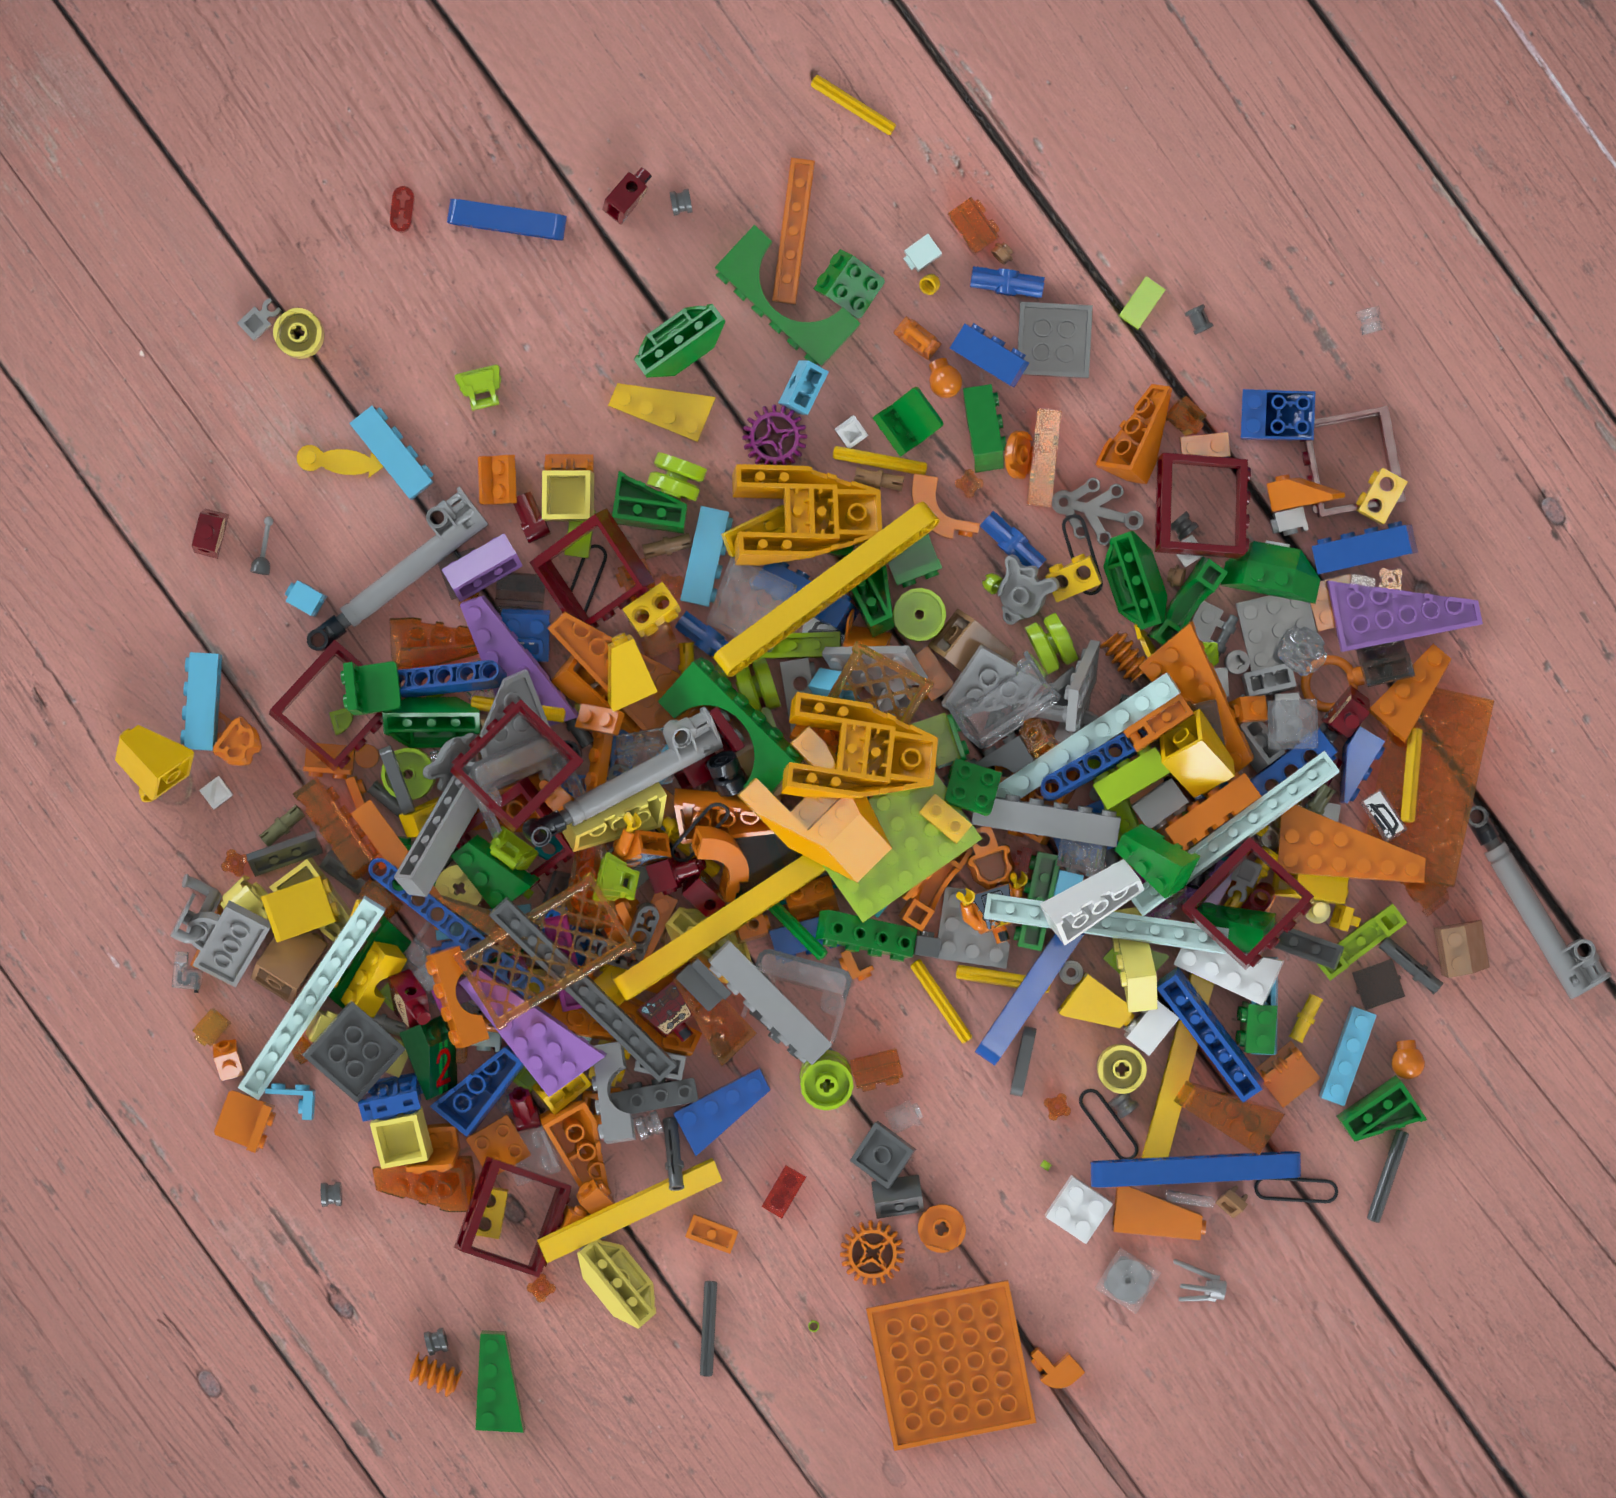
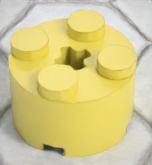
M292 308L284 312L276 320L273 328V336L277 346L293 358L303 359L315 355L324 342L325 335L321 321L313 313L303 308ZM301 328L305 334L297 339L293 333Z
M458 865L446 868L436 880L435 888L454 913L468 912L476 908L483 900L482 895ZM464 883L465 894H456L455 884Z
M244 875L223 895V901L220 903L223 909L230 900L268 920L261 896L268 893L257 882L253 885L249 883L250 877Z
M1111 1045L1102 1051L1098 1058V1077L1107 1089L1115 1093L1126 1094L1133 1092L1142 1084L1146 1077L1147 1067L1145 1059L1137 1049L1130 1045ZM1121 1062H1123L1124 1066L1128 1067V1070H1124L1123 1075H1120L1115 1070V1067H1119Z

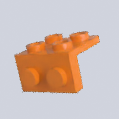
M231 1090L226 1097L214 1133L216 1136L247 1147L246 1150L256 1153L259 1151V1148H264L268 1136L265 1135L267 1126H272L276 1113L273 1110L275 1105Z
M450 1123L427 1125L433 1153L428 1161L406 1164V1172H413L414 1174H421L429 1170L445 1172L453 1168L461 1149L458 1129Z

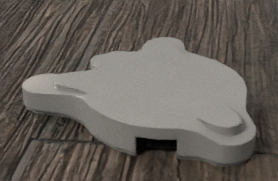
M1009 555L1005 558L1006 575L1000 583L998 597L1000 596L1003 604V620L1007 624L1013 625L1019 620L1033 617L1039 613L1045 604L1047 595L1056 591L1060 584L1054 577L1039 580L1037 578L1038 568L1036 566H1024L1016 555Z
M468 733L465 736L447 741L440 749L435 761L423 769L424 777L430 780L440 777L437 788L444 791L453 776L450 771L454 765L451 762L461 752L465 755L471 749L468 745L478 735ZM476 756L470 762H477Z

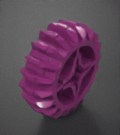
M775 404L772 405V412L769 413L767 407L763 406L764 414L762 416L757 410L754 411L758 419L755 421L749 417L747 421L752 424V427L744 426L743 428L744 431L750 432V435L742 436V440H750L749 444L744 445V449H753L748 454V457L752 458L757 455L758 458L755 461L757 465L760 464L761 460H765L764 465H769V462H772L773 465H777L778 462H781L782 465H787L785 462L787 459L794 464L796 461L792 455L802 456V453L797 448H806V444L801 443L800 439H807V434H800L799 432L805 430L806 426H797V423L802 420L801 417L798 416L793 420L791 417L795 413L794 410H791L788 415L784 414L786 406H782L781 411L776 412L777 407ZM772 418L784 419L792 428L780 430L776 428ZM765 420L768 428L767 434L760 439L754 440L757 427ZM770 426L773 427L776 434H784L782 439H779L778 445L780 449L777 448L773 440H767L768 436H771ZM795 434L793 447L788 453L784 454L782 448L783 440ZM771 445L774 447L778 457L767 456L757 447Z

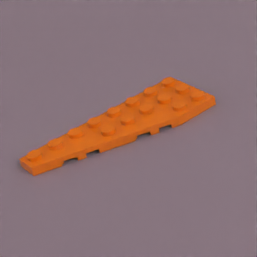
M564 612L547 629L608 693V644L612 643L611 638L613 637ZM640 652L658 692L622 709L662 749L667 744L663 735V727L668 721H679L685 717L690 718L700 713V708L703 706L708 711L716 706H694L674 719L658 701L681 674Z

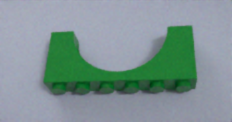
M754 225L715 266V270L718 271L716 276L725 285L728 282L736 288L733 292L742 301L747 298L753 304L751 309L759 317L762 318L765 315L771 321L768 325L778 334L783 332L789 337L786 340L789 345L796 351L799 348L806 353L804 358L807 361L818 364L822 368L861 326V323L844 307L829 318L816 322H799L778 313L766 300L760 285L761 263L766 251L772 245V240Z
M703 657L693 661L658 701L674 719L684 714L691 707L712 705L727 710L742 722L751 737L754 747V766L744 788L754 778H757L774 794L782 785L784 769L788 763L801 764L804 760L784 738L783 733L778 728L772 727L766 721L765 715L755 710L749 704L748 698L738 693L732 687L729 679L721 676L715 670L714 665Z

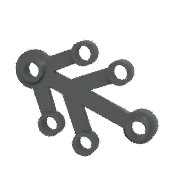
M1096 478L1088 479L1086 484L1072 492L1067 490L1056 492L1051 501L1053 509L1059 514H1065L1066 517L1076 514L1074 510L1083 512L1097 535V542L1100 545L1109 544L1111 534L1105 531L1098 517L1124 523L1129 530H1137L1143 525V516L1138 511H1130L1126 514L1100 507L1113 498L1118 499L1123 495V487L1119 484H1113L1108 491L1087 503L1076 500L1088 492L1094 493L1099 490L1100 482ZM1095 481L1097 488L1094 490L1090 489L1088 483ZM1119 487L1121 490L1120 495H1113L1112 488ZM1061 498H1066L1068 500V505L1066 507H1061L1059 505V500ZM1131 516H1135L1138 519L1136 525L1129 523ZM1070 518L1068 521L1074 529V536L1077 539L1085 538V534L1084 536L1076 534L1077 528H1083L1079 519ZM1102 533L1108 535V541L1105 543L1099 539Z

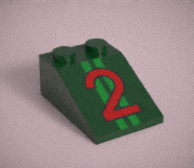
M442 1015L430 1019L425 1025L419 1024L399 1033L426 1100L451 1090L457 1085V1048L450 1042L448 1036L450 1031L448 1022L444 1021Z

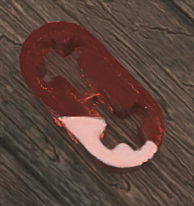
M406 186L396 188L392 195L390 225L399 233L408 231L413 220L415 195ZM402 191H406L407 196H410V200L405 201L404 208H401V200L397 199L398 195H402ZM400 211H404L403 217L408 221L407 224L402 225V228H398V224L394 223L395 219H399Z

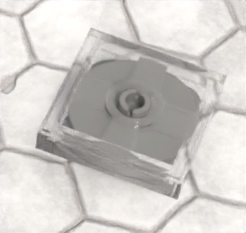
M1119 1247L1095 1289L1137 1314L1161 1272Z

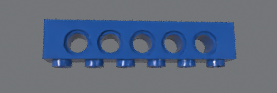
M1321 727L1250 779L1261 796L1269 792L1265 786L1267 780L1275 779L1280 784L1289 777L1284 770L1287 765L1293 764L1298 770L1306 765L1308 761L1305 760L1304 753L1307 750H1314L1318 755L1325 751L1332 761L1336 759L1335 754L1338 750Z
M1176 967L1160 978L1157 984L1158 991L1241 1101L1245 1102L1263 1090V1078L1181 969Z

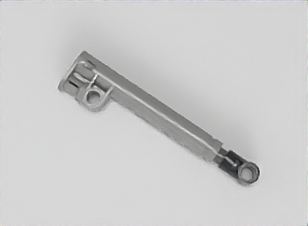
M460 487L456 488L457 493L447 501H441L427 512L426 520L436 535L350 600V603L340 608L342 613L338 616H331L316 629L310 631L307 636V644L311 649L316 651L325 650L334 640L344 635L350 625H353V627L359 625L363 619L368 618L489 525ZM437 511L444 514V521L439 525L434 524L431 518L433 513ZM317 633H321L325 638L324 644L320 647H316L312 641L313 636Z
M703 706L700 708V713L690 718L685 717L679 721H668L663 727V735L669 748L668 750L575 798L574 801L567 802L563 805V810L560 812L555 810L540 819H528L522 828L524 836L533 845L543 847L549 843L551 837L566 830L567 825L572 824L576 826L582 823L583 820L603 812L722 749L721 738L709 711ZM540 829L539 833L537 835H534V833Z
M1481 806L1468 807L1464 813L1465 822L1471 828L1481 846L1484 845L1487 849L1484 853L1486 858L1491 862L1493 870L1569 998L1578 997L1611 977V972H1606L1600 963V956L1591 941L1580 938L1568 945L1565 944L1513 854L1509 852L1506 842L1501 843L1499 841V833L1489 818L1487 810ZM1477 809L1481 812L1482 819L1478 823H1473L1470 819V814L1473 810ZM1582 943H1586L1589 948L1585 956H1580L1577 952L1578 946Z

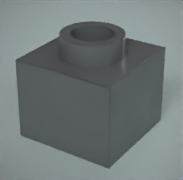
M920 931V935L916 936L914 955L938 958L941 939L934 937V932Z

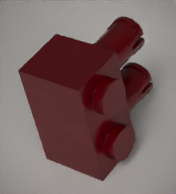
M679 852L674 853L676 857L680 858ZM671 856L670 858L648 864L646 870L655 894L663 892V895H668L683 887L682 883L688 879L687 877L701 873V870L706 869L707 866L705 859H697L695 857L686 862H678Z

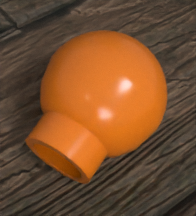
M939 358L929 364L932 372L929 378L932 392L941 398L955 396L962 387L963 380L960 372L955 367L949 365L947 358Z
M1416 1040L1397 1041V1051L1393 1054L1391 1063L1393 1071L1403 1079L1418 1077L1424 1070L1425 1060L1423 1054L1416 1048Z

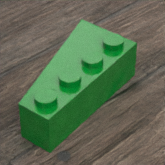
M482 1330L480 1333L475 1430L524 1433L525 1424L507 1332Z

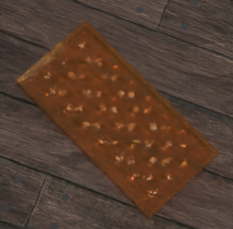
M1435 688L1429 702L1413 727L1422 729L1423 734L1415 821L1412 823L1401 821L1407 741L1404 743L1388 729L1374 794L1379 791L1381 792L1404 829L1387 838L1370 812L1365 833L1426 858L1424 881L1449 887L1455 886L1494 700Z

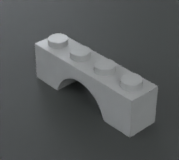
M619 1042L594 1045L598 1050L601 1049L607 1053L604 1058L591 1066L595 1068L596 1075L592 1076L593 1090L598 1091L599 1100H595L597 1115L601 1114L602 1124H598L599 1137L604 1139L606 1144L636 1140L633 1116L630 1113L617 1109L613 1104L610 1094L614 1078L618 1073L626 1069L624 1047Z

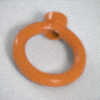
M1325 655L1316 658L1305 668L1301 677L1303 697L1310 706L1322 712H1328L1336 702H1322L1313 695L1310 681L1313 673L1318 668L1324 665L1338 666L1345 671L1349 686L1352 685L1358 690V686L1365 685L1361 667H1353L1347 660L1335 655Z

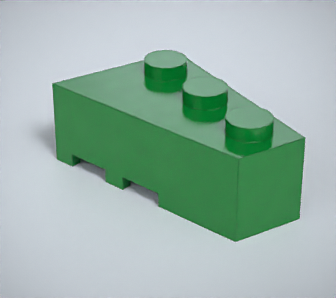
M992 384L963 388V399L971 439V449L974 456L975 473L1003 469V451H1005L1006 438L1005 436H1000L999 429L1003 428L1002 415L996 413V407L1000 406L998 392H993Z
M621 471L618 472L612 517L617 524L684 534L687 516L686 503L661 491H657Z
M884 565L849 591L872 637L895 628L887 567Z
M1143 824L1124 833L1115 849L1165 899L1184 889L1201 857L1196 853L1190 854L1184 851L1183 846L1178 843L1171 844L1165 840V836Z
M477 834L455 851L451 857L492 909L506 897L513 901L540 879L525 870H517L516 868L511 870L505 863L491 855L490 843Z
M1210 902L1202 903L1197 908L1215 927L1229 928L1228 939L1244 953H1249L1271 931L1276 918V913L1222 906Z
M1396 1075L1336 1116L1354 1142L1382 1134L1391 1129L1406 1127L1408 1124L1427 1120L1403 1082Z

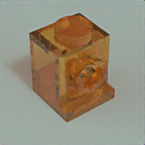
M1184 396L1177 400L1167 412L1166 421L1171 422L1185 436L1192 433L1195 435L1204 426L1202 421L1207 414L1187 396Z
M1034 717L1024 721V727L1019 732L1028 748L1029 754L1039 758L1057 746L1045 721Z

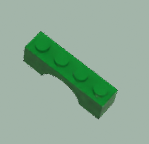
M1202 556L1167 606L1164 623L1153 626L1147 636L1161 646L1189 624L1197 608L1210 594L1215 592L1228 572L1211 559Z

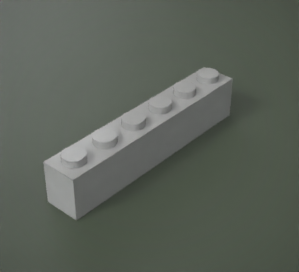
M469 762L462 770L487 793L494 780L480 763ZM454 775L394 876L395 880L409 895L427 897L481 803Z
M1006 794L1005 798L995 797L992 812L989 816L973 812L972 824L1116 847L1121 816H1116L1117 812L1111 810H1102V813L1092 812L1093 808L1078 806V810L1068 808L1069 804L1054 802V806L1045 805L1044 800L1030 798L1029 802L1020 801V796Z
M729 939L708 959L711 964L709 969L718 978L723 976L728 981L726 986L735 995L740 993L745 998L743 1003L752 1012L757 1010L763 1016L760 1020L769 1029L774 1027L780 1033L777 1037L785 1046L791 1044L797 1050L794 1054L803 1064L808 1061L813 1065L832 1046V1043Z

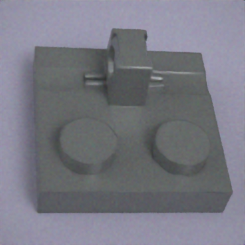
M877 1121L850 1161L881 1185L890 1189L916 1151V1148Z

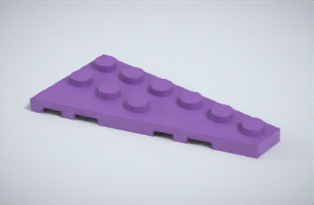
M1326 581L1341 652L1483 624L1478 600Z
M485 596L460 604L481 661L493 660L506 671L507 677L524 669L528 670L541 705L564 708L566 711L564 722L578 717L576 709L569 705L565 700L564 694L557 690L550 681L548 674L527 648L524 649L517 640L518 637L513 631L511 632L502 621V617ZM496 670L490 674L489 678H492L496 674ZM499 688L493 689L495 696L497 695ZM548 721L549 726L561 723L555 721Z
M478 967L459 982L548 1097L600 1061L607 1054L589 1044V1041L582 1036L579 1037L570 1031L565 1024L537 1005L534 1006L525 1000V997L520 993H515L506 987L504 982L482 967Z

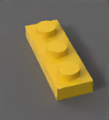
M784 504L722 533L721 536L729 556H735L734 542L738 532H785Z

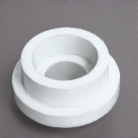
M1069 960L1065 962L1059 971V976L1064 983L1073 985L1082 979L1083 968L1078 962ZM1069 968H1074L1076 971L1073 977H1069L1066 974Z

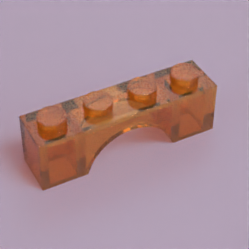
M1042 408L1036 410L1026 506L1051 508L1062 414L1060 410Z

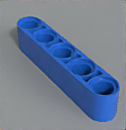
M450 199L447 223L452 225L559 241L564 240L567 216L461 199Z
M493 660L398 670L399 683L405 680L404 685L400 687L402 698L499 688L503 679L507 677L506 671ZM496 670V674L492 678H489L490 674ZM473 673L472 678L467 680L468 675ZM450 676L449 681L444 683L445 678ZM425 678H428L427 682L424 685H421L422 681Z
M1143 729L1138 731L1142 738L1147 735ZM1122 733L1047 775L1041 782V794L1044 799L1055 801L1095 779L1102 773L1111 770L1127 758L1130 759L1137 755L1133 744L1129 740L1130 738H1127ZM1113 747H1117L1121 750L1122 754L1118 757H1112L1108 751ZM1091 759H1096L1100 762L1101 766L1097 769H1092L1088 766L1087 762ZM1070 771H1075L1080 777L1076 781H1071L1066 777V774ZM1048 783H1054L1059 789L1054 793H1050L1045 789V786Z

